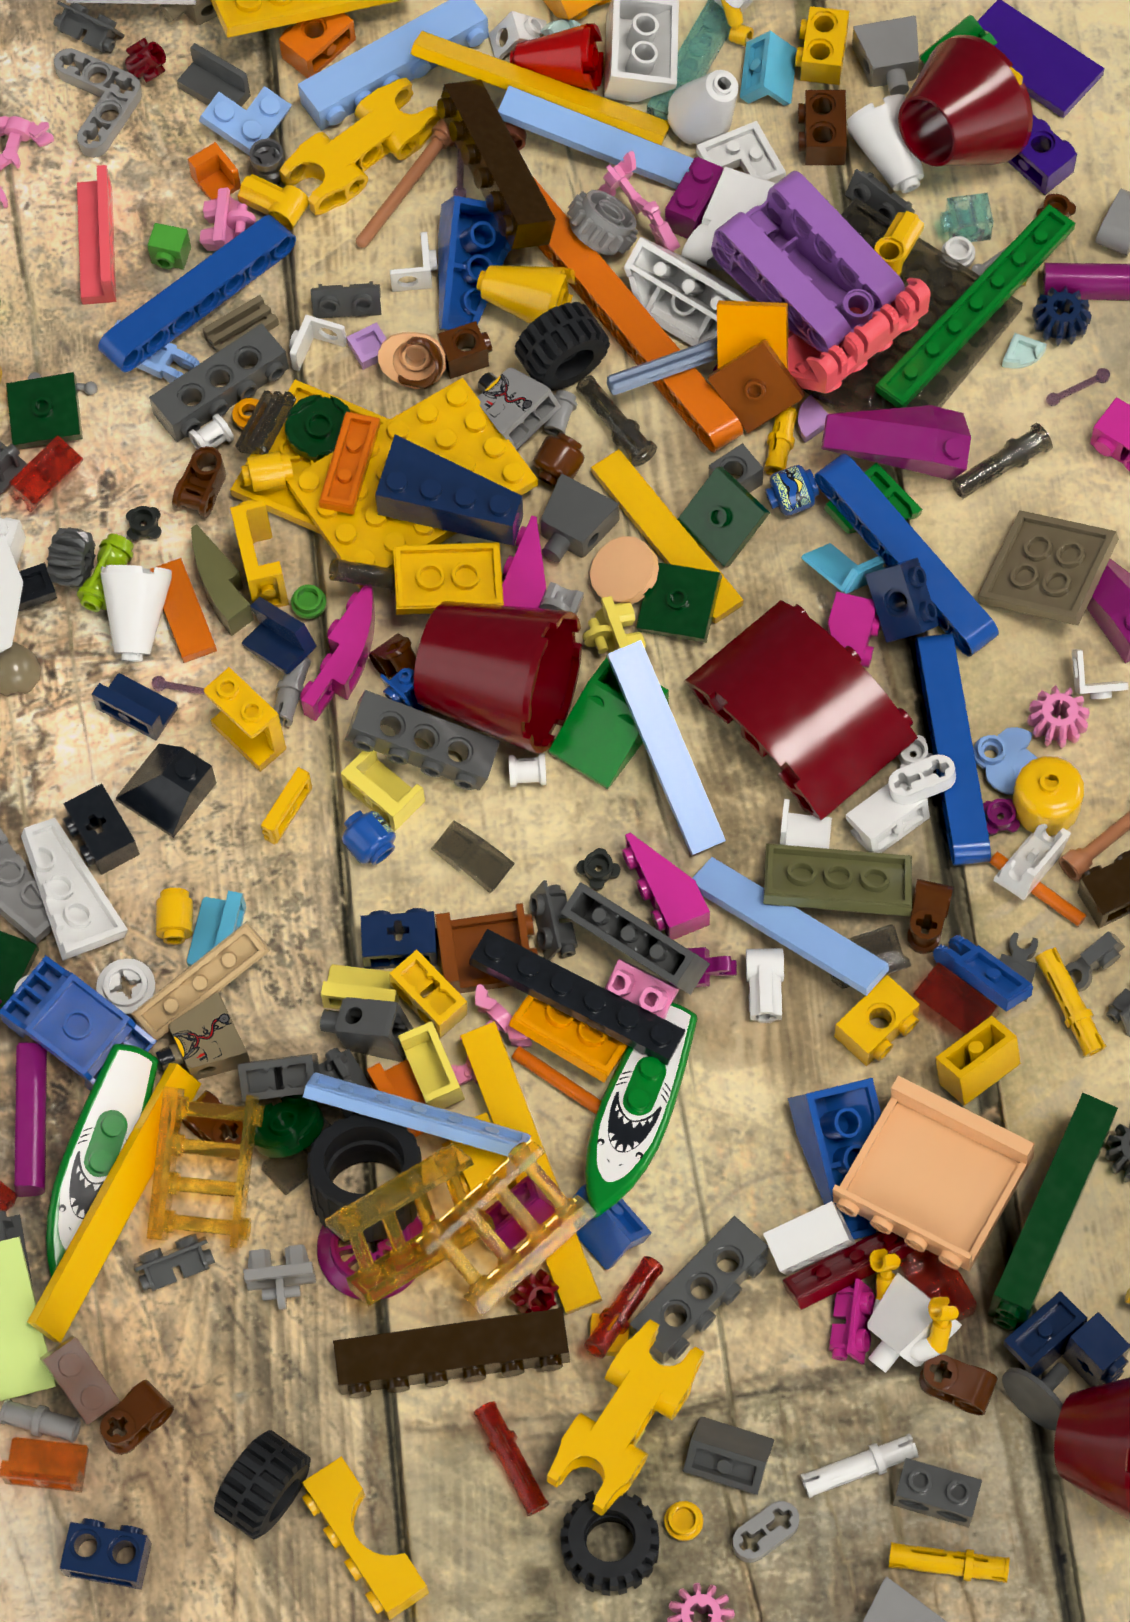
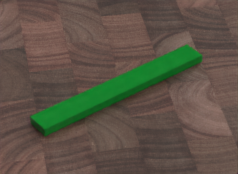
M1048 204L875 385V392L897 408L906 407L1075 229L1076 223Z

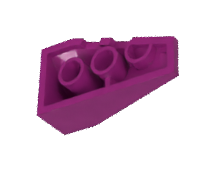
M933 405L834 413L826 415L821 449L840 454L844 453L848 456L952 481L967 470L971 434L964 413Z
M1109 559L1087 606V610L1126 664L1130 661V573L1112 559Z

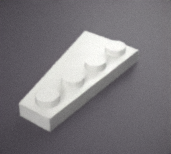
M56 818L24 828L21 838L62 961L124 938L128 931L127 927Z

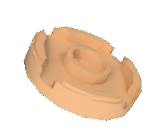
M622 536L610 540L598 551L592 561L590 570L592 587L601 598L612 596L614 604H633L639 602L645 597L643 594L649 588L652 589L656 583L659 571L658 559L649 545L636 537Z

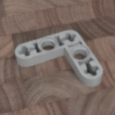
M63 49L54 58V66L59 79L100 97L77 134L81 152L87 157H100L107 152L142 98L140 81L133 74L76 49ZM72 62H75L76 67L71 66ZM101 72L107 75L106 79L101 83H93L89 80L95 73ZM120 89L127 91H125L124 94H122ZM107 110H115L119 113L118 117L111 121L101 118L102 114ZM98 135V137H99V142H98V141H92L91 144H88V142H87L88 139H89V140H94V139L96 138V136Z

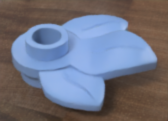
M1018 727L1006 728L998 736L987 735L975 743L973 750L976 764L985 769L987 782L997 791L1013 795L1015 781L1020 770L1031 760L1037 759L1034 754L1026 749L1031 741L1032 732ZM992 750L997 756L989 758L985 756L984 752Z

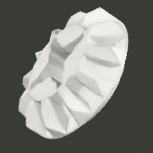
M120 959L110 963L103 969L98 977L96 990L122 1012L131 1014L156 994L155 978L152 971L144 963L135 959ZM121 976H124L130 985L137 984V986L132 988L131 999H128L123 992L117 993V990L122 988Z

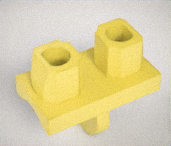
M612 596L601 598L602 608L596 612V618L588 621L590 629L583 634L584 644L588 647L596 646L599 654L606 653L607 651L608 653L639 640L642 641L645 648L646 643L642 633L625 634L623 627L632 626L635 621L632 604H614Z

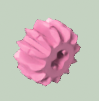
M1056 685L1052 687L1051 695L1041 690L1038 693V700H1033L1030 703L1029 711L1031 714L1028 716L1027 722L1029 726L1035 727L1033 730L1034 738L1045 736L1044 743L1046 747L1052 743V740L1057 741L1061 749L1065 747L1066 739L1075 744L1079 741V733L1087 731L1088 723L1086 719L1089 718V708L1082 707L1084 703L1083 695L1075 698L1071 697L1073 692L1071 687L1065 691V694L1060 693Z
M694 1583L693 1596H690L687 1590L682 1588L678 1594L683 1603L677 1601L670 1602L669 1609L677 1615L668 1617L667 1622L694 1621V1611L696 1610L700 1614L708 1612V1622H725L734 1618L735 1613L733 1609H722L729 1602V1597L726 1594L721 1595L716 1600L714 1599L716 1586L710 1585L707 1594H701L700 1583Z

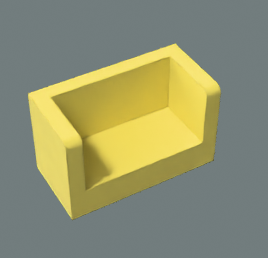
M374 750L371 752L362 751L341 772L343 787L371 811L380 813L395 831L425 802L423 788L419 784L411 788L378 760L377 752Z
M432 1021L398 1036L427 1105L444 1109L465 1100Z

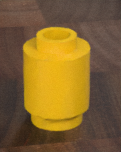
M279 451L247 457L248 465L241 466L245 487L252 485L254 492L285 486L286 481L294 479L289 453L280 454Z
M166 888L160 892V897L156 900V936L163 939V942L166 944H182L185 942V939L193 935V900L189 898V892L183 888Z

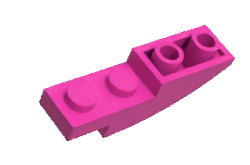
M368 583L364 584L360 592L356 591L351 595L346 605V612L342 618L334 620L329 627L327 638L330 653L323 659L320 673L314 682L309 681L302 690L300 699L304 715L314 721H317L335 694L348 700L365 668L372 646L375 627L374 596L372 586Z

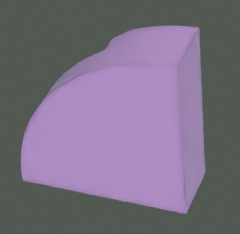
M812 395L804 400L798 412V430L800 437L805 443L824 430L826 415H828Z

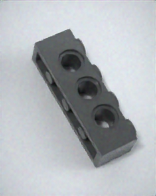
M261 323L151 395L149 399L153 414L173 439L179 442L183 438L189 437V431L192 429L197 431L201 426L212 420L215 414H219L222 417L230 407L245 398L252 397L257 389L269 381L278 380L289 369L286 351ZM247 365H255L253 368L250 369L243 368ZM220 383H227L224 387H215ZM191 402H199L197 405L194 406L187 405Z
M368 690L363 692L357 703L345 740L352 742L356 748L362 751L371 752L374 750L387 755V758L394 763L402 765L408 763L421 768L420 770L428 776H442L453 780L458 787L466 790H480L488 780L500 743L499 740ZM387 725L391 727L395 732V736L385 735L380 726ZM414 738L425 740L429 749L418 747L415 744ZM448 751L459 753L462 757V762L452 760L448 755Z
M582 882L578 884L561 911V914L690 995L710 965L709 962Z
M734 1215L629 1324L630 1335L634 1336L651 1319L660 1326L656 1341L649 1352L663 1365L670 1357L674 1360L678 1359L690 1345V1342L687 1341L696 1330L701 1333L705 1331L716 1318L714 1311L723 1302L726 1305L732 1303L742 1291L739 1285L749 1275L755 1278L766 1267L768 1261L765 1258L768 1254V1245ZM723 1259H732L738 1264V1268L732 1272H724L717 1264ZM703 1285L712 1291V1295L707 1299H697L692 1295L691 1291L695 1287ZM676 1312L682 1314L686 1321L681 1326L673 1327L667 1324L665 1318L669 1314Z

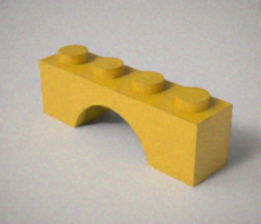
M342 1456L302 1482L307 1492L301 1497L313 1517L319 1513L322 1515L328 1525L322 1529L334 1549L341 1545L349 1558L343 1562L355 1581L363 1578L370 1589L365 1596L377 1615L384 1611L389 1620H391L429 1594L427 1585L406 1553L398 1555L375 1553L366 1548L355 1535L354 1521L356 1512L366 1496L362 1486Z

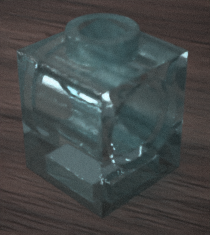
M988 193L947 198L946 210L940 213L942 232H948L949 239L955 236H962L970 242L991 240L993 217Z

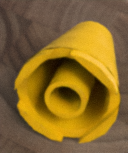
M490 265L486 271L482 270L480 272L477 290L481 291L482 299L530 324L548 310L564 303H572L573 294H569L568 283L575 285V271L567 267Z

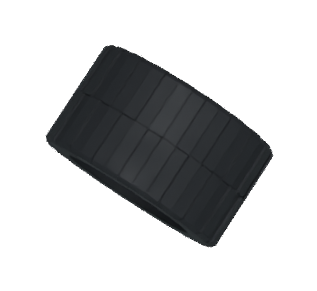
M355 1114L333 1122L331 1126L324 1128L320 1132L317 1139H314L311 1151L307 1157V1172L313 1210L325 1228L330 1229L333 1234L345 1237L350 1241L374 1242V1240H384L396 1233L402 1232L409 1223L415 1220L418 1211L422 1208L423 1195L425 1194L420 1147L417 1145L414 1135L407 1130V1127L366 1115ZM363 1162L382 1163L399 1173L397 1179L388 1187L367 1194L351 1193L333 1183L336 1176L344 1169Z

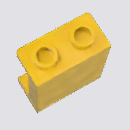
M248 500L240 503L238 506L230 507L252 603L261 597L276 607L289 605L280 561L259 566L253 545L255 542L268 540L273 537L265 501Z
M230 667L204 688V694L221 710L211 719L212 727L257 770L261 772L286 750L279 714Z

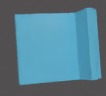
M831 543L805 553L801 557L802 560L846 594L868 585L865 574L882 568L885 563L881 556H877L857 565Z

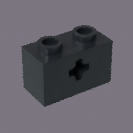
M102 783L63 803L68 815L63 818V821L72 838L77 835L81 838L84 845L79 847L89 867L95 864L101 875L140 855L132 834ZM100 828L102 832L97 834L95 829Z

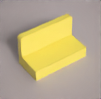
M334 964L330 966L328 980L323 981L321 990L323 1007L339 1010L342 1000L346 997L398 1002V1004L400 997L397 994V990H393L390 987L389 973L391 971Z

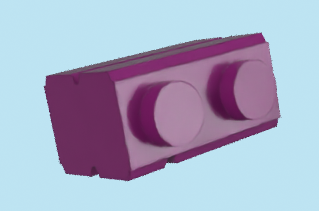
M700 157L694 158L689 171L685 173L665 208V221L668 222L674 234L688 239L692 232L702 224L703 216L724 168Z

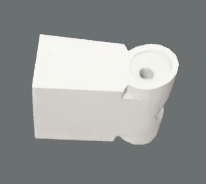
M725 167L705 211L702 224L689 236L681 256L692 263L710 269L724 270L716 261L711 251L715 230L737 213L743 212L746 214L753 207L762 205L767 199L769 189L776 183Z

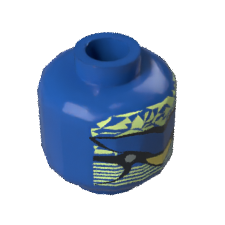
M794 465L773 473L770 476L771 487L765 489L771 508L779 507L781 513L787 516L811 508L815 504V496L820 495L812 471L810 469L805 470L800 465Z
M359 810L344 822L347 829L342 835V842L359 863L367 864L371 862L372 865H377L394 851L395 846L393 843L396 833L380 813L370 811L363 814Z

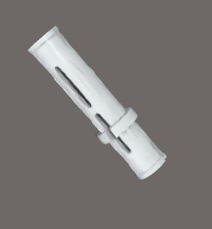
M906 1434L904 1437L880 1446L876 1443L868 1446L869 1450L811 1472L800 1474L804 1488L807 1489L806 1493L809 1499L817 1494L876 1472L879 1475L887 1473V1468L905 1462L906 1458H919L916 1445L912 1443L913 1438L911 1434Z

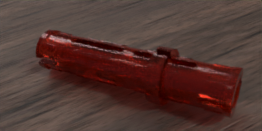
M644 1256L612 1305L601 1312L599 1315L600 1322L589 1339L584 1343L585 1349L591 1355L597 1358H604L618 1335L624 1334L627 1331L629 1319L664 1270L663 1266L656 1259ZM638 1284H641L635 1292V1294L633 1295V1297L631 1298V1300H627L636 1288V1286ZM618 1313H620V1315H619V1317L617 1318L616 1322L613 1324V1326L611 1327V1329L608 1331V1330H607L608 1327L611 1325V1323H612V1321L614 1320V1318L616 1317V1315H617Z
M496 1402L486 1403L476 1409L474 1415L477 1417L489 1440L487 1446L491 1453H496L510 1483L526 1510L527 1516H532L547 1508L549 1502L544 1497L516 1443L518 1437L514 1430H509L497 1408Z

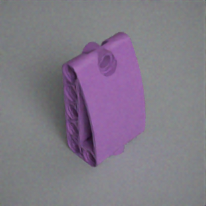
M792 171L772 186L768 191L766 201L762 205L753 207L746 214L743 212L737 213L714 232L711 251L719 265L755 301L788 303V329L822 353H828L829 348L840 344L848 333L854 332V327L857 325L864 326L872 319L873 312L880 311V308L887 303L891 304L896 299V295L901 291H905L904 283L899 275L798 171ZM849 308H859L863 311V313H853L852 311H850Z

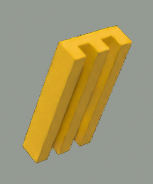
M300 767L296 769L261 824L264 839L274 845L279 842L312 790L311 778L306 770Z

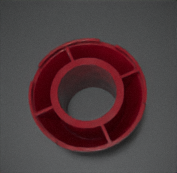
M956 35L935 47L901 105L898 116L902 138L908 149L920 161L936 167L993 165L1005 163L1024 150L1032 132V105L1025 83L1019 85L1010 69L1013 64L1003 52L986 40L971 35Z
M1130 1377L1072 1392L1066 1398L1061 1408L1054 1441V1458L1059 1476L1129 1522Z

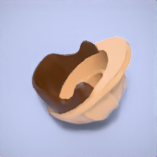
M402 332L393 334L382 342L378 351V363L382 372L391 380L409 388L427 389V387L439 381L445 371L446 356L438 340L430 335L418 332Z

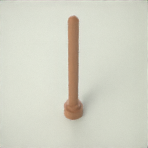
M440 118L432 128V141L356 238L358 247L366 248L439 152L442 149H447L448 146L452 147L456 143L451 140L449 129L444 119Z
M1130 811L1083 849H1070L1059 858L1060 867L1070 879L1079 881L1082 875L1090 869L1089 867L1093 864L1092 860L1130 830Z

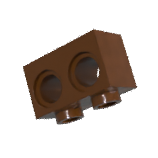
M805 90V103H798V124H804L805 132H799L798 152H805V165H845L847 149L846 90Z

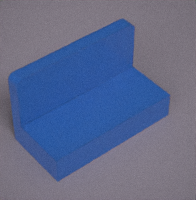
M586 1184L578 1190L566 1205L579 1240L606 1270L612 1268L628 1249L644 1243L652 1233L623 1199L599 1217H592Z

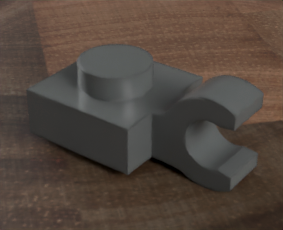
M1108 931L1081 953V957L1077 961L1065 966L1070 975L1074 971H1081L1082 979L1075 985L1079 992L1090 986L1094 969L1098 970L1100 967L1106 969L1121 957L1119 952L1125 946L1115 934Z

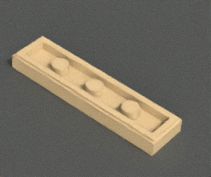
M246 921L134 1010L131 1015L145 1032L155 1040H158L170 1031L168 1026L171 1022L219 992L267 954L270 948L249 922Z

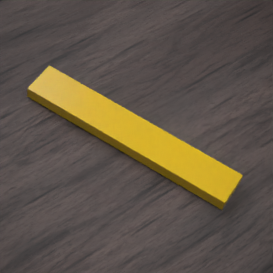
M620 449L591 467L593 476L611 498L619 503L620 509L665 564L720 572ZM722 573L712 617L714 624L742 607L744 602Z

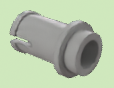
M558 390L556 395H554L561 408L544 426V431L553 436H557L558 433H566L571 412L576 410L578 405L575 401L576 396L565 390Z

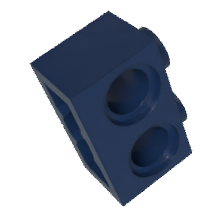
M88 1518L82 1519V1524L70 1522L60 1570L67 1577L142 1590L152 1543L147 1535H143L144 1530L138 1527L121 1525L120 1530L105 1528L104 1522ZM88 1540L96 1541L97 1549L94 1554L89 1557L79 1556L78 1551L82 1543ZM125 1547L135 1548L136 1554L131 1562L126 1564L117 1562V1554L121 1549Z

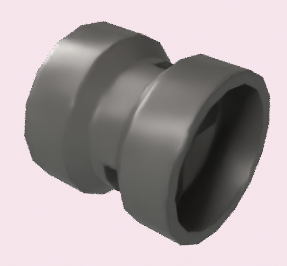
M268 138L255 142L249 152L253 174L273 184H277L281 181L279 170L285 163L281 145L277 141Z

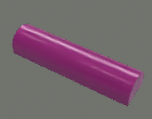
M1044 263L1043 295H1048L1051 287L1057 292H1061L1062 288L1067 286L1068 293L1073 294L1079 290L1081 300H1130V264Z
M18 1043L16 1048L14 1185L17 1197L39 1196L45 1193L47 1050L38 1043Z

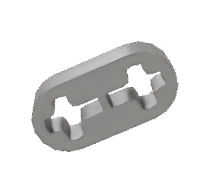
M777 1501L736 1530L732 1541L736 1557L746 1563H754L790 1539L797 1532L799 1526V1513L791 1503ZM779 1512L782 1516L788 1513L791 1516L788 1522V1529L785 1530L781 1525L771 1532L767 1529L775 1521L774 1513ZM761 1532L764 1534V1537L757 1542L758 1551L753 1552L750 1548L743 1551L740 1548L743 1545L742 1536L747 1534L749 1538H754Z

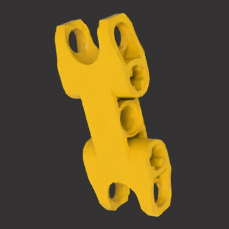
M400 78L388 85L377 88L357 105L354 115L358 121L332 140L324 132H318L300 144L297 150L280 168L281 181L285 185L292 186L308 178L322 181L321 185L308 198L309 209L315 215L324 214L338 206L344 205L365 188L368 176L364 171L390 152L398 160H405L423 147L432 135V128L440 119L437 107L429 106L416 114H407L400 111L414 94L412 90L413 84L407 78Z
M651 1319L631 1339L624 1343L605 1375L604 1379L618 1388L597 1421L592 1420L583 1413L577 1415L562 1437L557 1456L547 1475V1482L557 1488L572 1470L579 1467H588L595 1470L601 1476L603 1484L595 1496L592 1510L601 1516L607 1512L620 1496L629 1490L647 1460L648 1453L634 1445L656 1411L671 1421L676 1417L690 1395L693 1381L704 1359L705 1352L695 1346L680 1363L674 1366H664L657 1363L649 1351L656 1341L660 1325Z

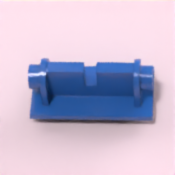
M404 668L390 680L383 674L380 675L386 686L383 693L387 698L420 711L425 708L417 702L415 697L413 669Z

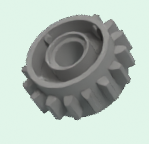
M591 190L586 194L582 191L579 195H576L568 206L569 211L567 215L570 216L569 225L573 233L585 245L601 254L614 255L618 251L624 254L637 239L638 230L635 229L636 219L620 200L606 192Z

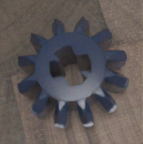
M1067 286L1062 288L1061 292H1057L1051 287L1048 295L1041 294L1037 299V305L1033 308L1032 317L1035 320V332H1043L1044 342L1050 338H1055V342L1059 346L1062 339H1066L1072 345L1076 340V336L1083 337L1086 334L1092 315L1089 311L1090 304L1088 300H1080L1081 294L1079 290L1071 294L1068 293Z

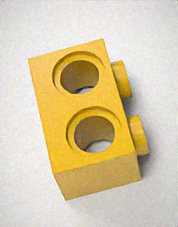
M810 6L808 20L802 19L799 39L805 40L804 47L798 46L796 52L795 67H801L800 81L840 85L848 33L849 11Z
M417 949L389 973L390 987L393 990H397L399 997L425 1024L433 1022L439 1038H442L467 1015V1001Z

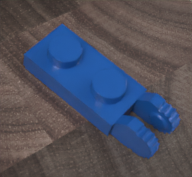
M956 935L949 939L948 946L941 944L933 951L932 956H934L936 963L942 966V969L947 972L952 971L1006 1012L1032 995V983L981 946L974 945L968 939L961 937V935Z

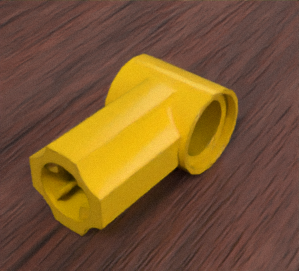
M254 174L244 178L238 193L239 202L264 214L273 216L288 230L294 228L309 206V197L299 188L292 185H286L282 188Z
M898 212L884 237L880 238L875 244L874 250L899 276L902 272L903 263L924 230V223L918 218V215L912 212Z

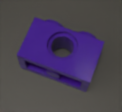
M1033 115L1032 132L1028 144L1020 154L1007 162L1046 195L1074 173L1077 153L1068 141L1060 139L1051 130L1046 121L1038 119Z

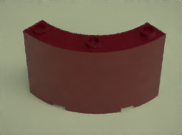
M780 600L685 679L703 708L709 710L727 724L734 720L741 726L742 738L762 758L768 754L783 770L777 776L786 785L804 812L820 820L824 819L918 738L911 728V725H913L912 718L904 709L896 707L875 679L860 664L861 658L858 653L848 645L844 648L832 635L812 620L798 604L792 606Z

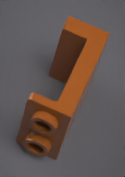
M523 903L516 904V910L512 912L451 920L450 912L435 914L443 975L459 993L474 992L479 984L483 985L486 990L510 986L469 965L470 957L487 929L538 954L537 947L529 948L528 936H533L535 933L532 913L524 914Z

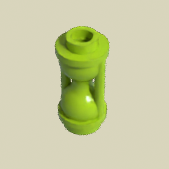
M111 533L108 534L106 539L101 541L99 545L100 550L97 554L98 564L92 576L87 578L83 586L77 591V596L81 600L80 603L83 607L93 612H99L100 609L107 610L100 574L101 567H106V565H127L133 558L132 549L134 545L130 540L121 535Z

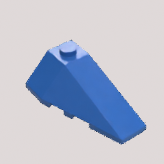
M454 195L441 204L438 232L439 330L447 331L474 321L478 325L488 303L481 298V291L477 290L479 274L482 270L486 271L490 265L502 266L508 252L511 251L505 236L500 234L498 222L493 213L488 211L486 201Z
M873 1078L788 1098L796 1135L824 1205L831 1201L834 1202L832 1190L834 1185H841L881 1116ZM841 1211L854 1240L876 1233V1229L871 1226L868 1219L858 1214L856 1217H851Z

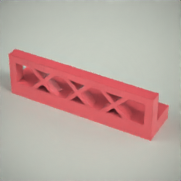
M98 165L97 181L77 182L80 291L83 305L116 302L112 184L107 165Z

